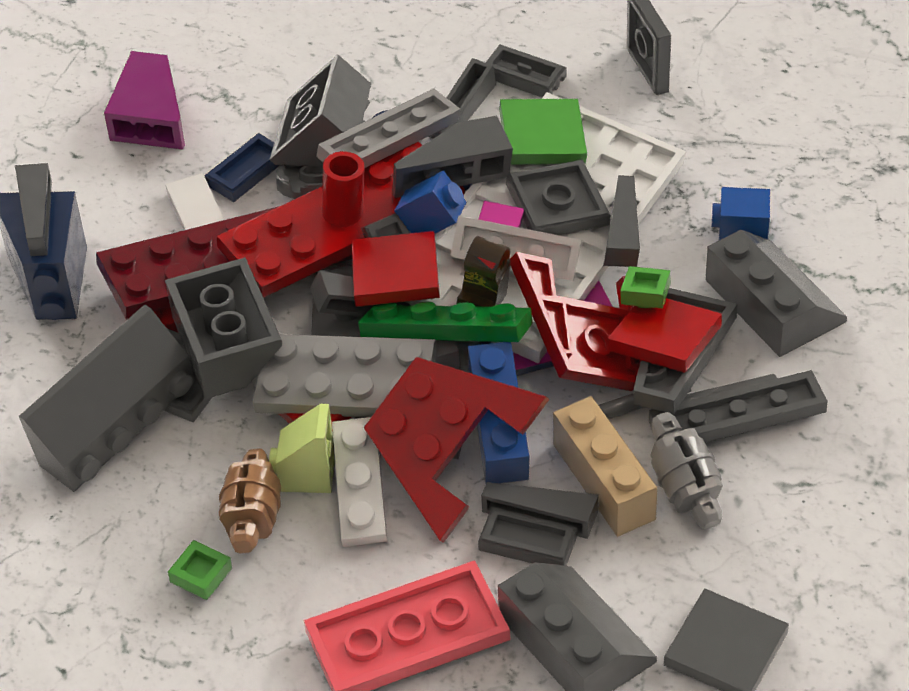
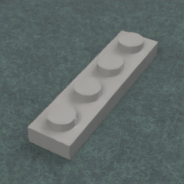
M433 88L318 144L316 157L324 162L332 153L340 151L351 152L363 160L364 167L366 168L458 122L461 109Z

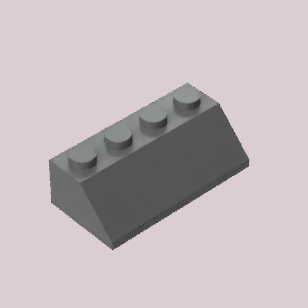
M144 305L20 414L19 419L39 466L75 492L83 483L94 478L99 469L116 453L122 452L147 425L154 423L161 415V412L170 405V402L186 394L191 385L196 381L189 355L152 309Z

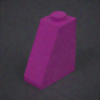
M137 51L130 52L104 111L109 141L184 149L185 141L168 55Z

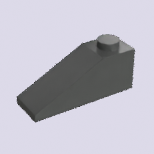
M498 116L459 122L394 163L392 186L394 198L402 197L405 190L443 170L450 180L458 186L507 178V174L510 173L513 147Z

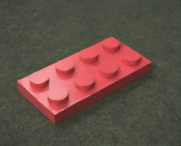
M475 560L304 620L306 634L332 691H371L511 640L510 628Z

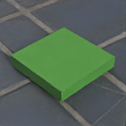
M500 99L501 125L513 147L511 164H562L583 160L586 164L587 149L578 99Z

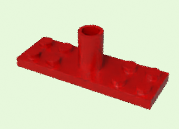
M418 141L366 168L364 167L363 160L354 153L340 151L330 154L323 162L322 187L218 235V249L230 262L246 258L263 298L352 255V239L365 238L361 230L362 227L396 213L394 210L401 197L394 198L392 194L394 163L423 145ZM459 186V187L461 188L462 192H463V195H464V194H465V188H464L463 186Z

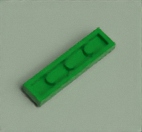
M420 302L414 305L386 303L373 305L358 322L361 337L519 342L533 324L531 308H518L509 303L498 304L493 307H475L473 303L468 302L458 303L453 306H436L433 302Z

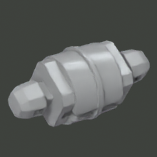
M669 412L655 416L652 420L651 430L656 442L650 456L652 458L651 465L658 477L659 486L663 487L669 502L675 505L678 513L692 510L691 514L696 523L705 530L717 526L722 520V511L717 498L723 485L721 483V474L715 464L714 455L709 452L703 438L698 436L695 428L682 430L675 416Z

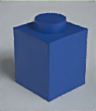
M443 170L405 190L394 211L411 233L434 231L436 234L457 223L458 216L461 215L467 202L464 199L461 188L452 182Z
M721 187V203L712 204L711 227L719 228V240L739 230H744L768 240L770 189Z

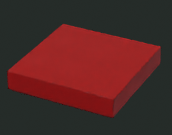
M434 231L352 239L353 285L356 307L440 298Z
M667 298L663 308H640L634 306L608 337V351L686 373L722 326V313Z

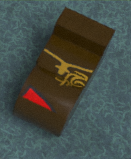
M480 236L474 238L465 257L463 285L456 304L468 302L473 303L475 307H493L502 303L508 289L511 264L509 247L487 241Z

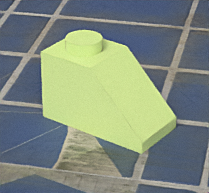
M329 404L317 405L280 430L278 448L270 449L269 462L280 480L281 492H332L335 454Z

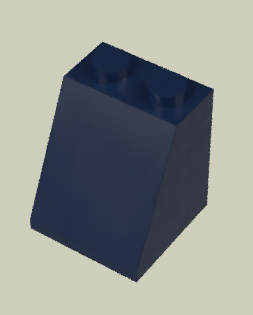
M75 191L51 192L48 254L43 256L30 255L19 192L0 193V230L6 253L36 320L77 319L87 244Z

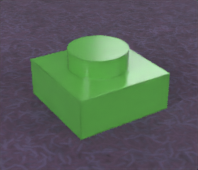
M629 266L621 288V304L634 305L640 308H663L671 284L670 270Z
M193 540L169 569V581L208 600L231 571V557Z

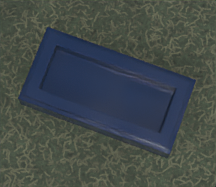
M257 133L204 175L209 187L234 203L280 166L270 161L274 142Z

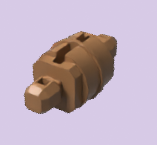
M260 448L249 450L243 457L242 462H234L230 465L219 494V520L224 525L235 552L239 554L250 553L257 545L258 539L270 536L277 519V513L281 507L280 480L276 476L265 451Z

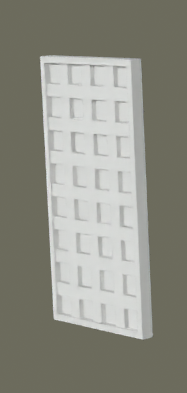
M548 92L542 97V99H562ZM579 106L587 149L585 165L610 215L612 216L618 175L634 176L639 225L683 165L686 151ZM511 164L510 173L557 164ZM506 178L472 184L464 194V199L467 203L460 216L479 219L484 201L517 207L506 185ZM522 220L520 228L527 229L524 221ZM457 223L435 234L440 298L405 301L406 303L414 305L420 302H433L436 306H453L456 304L457 297L462 290L465 272L463 269L465 260L450 257ZM610 224L609 226L560 235L580 239L582 243L574 281L554 277L557 296L582 301L588 296L609 267L603 265ZM510 269L507 295L501 304L509 303L518 308H529L513 270ZM534 319L533 324L519 342H511L514 353L536 363H539L547 352Z

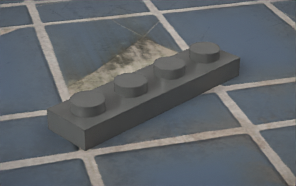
M810 370L684 401L672 415L675 416L682 430L695 428L698 436L703 438L706 443L826 413L828 401L813 371ZM654 409L649 410L650 426H652V420L655 416L665 412Z

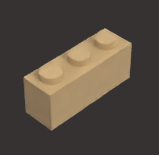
M590 396L554 411L553 445L586 493L598 494V510L617 537L655 521L657 486L593 397Z

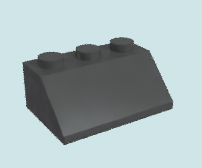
M337 54L287 99L270 161L275 165L323 167V162L316 157L318 144L365 122L363 117L370 103L368 97L372 83Z
M739 230L707 246L705 280L725 301L737 304V314L779 357L847 322V316L772 241L744 230Z
M246 258L165 280L172 318L186 353L189 355L204 398L208 399L246 388L282 347V339Z
M534 562L498 585V607L510 630L565 691H614L657 663V656L571 566Z

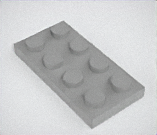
M279 334L282 339V347L259 372L252 404L255 413H307L319 404H329L330 414H342L344 417H372L415 357L435 362L437 353L435 340Z

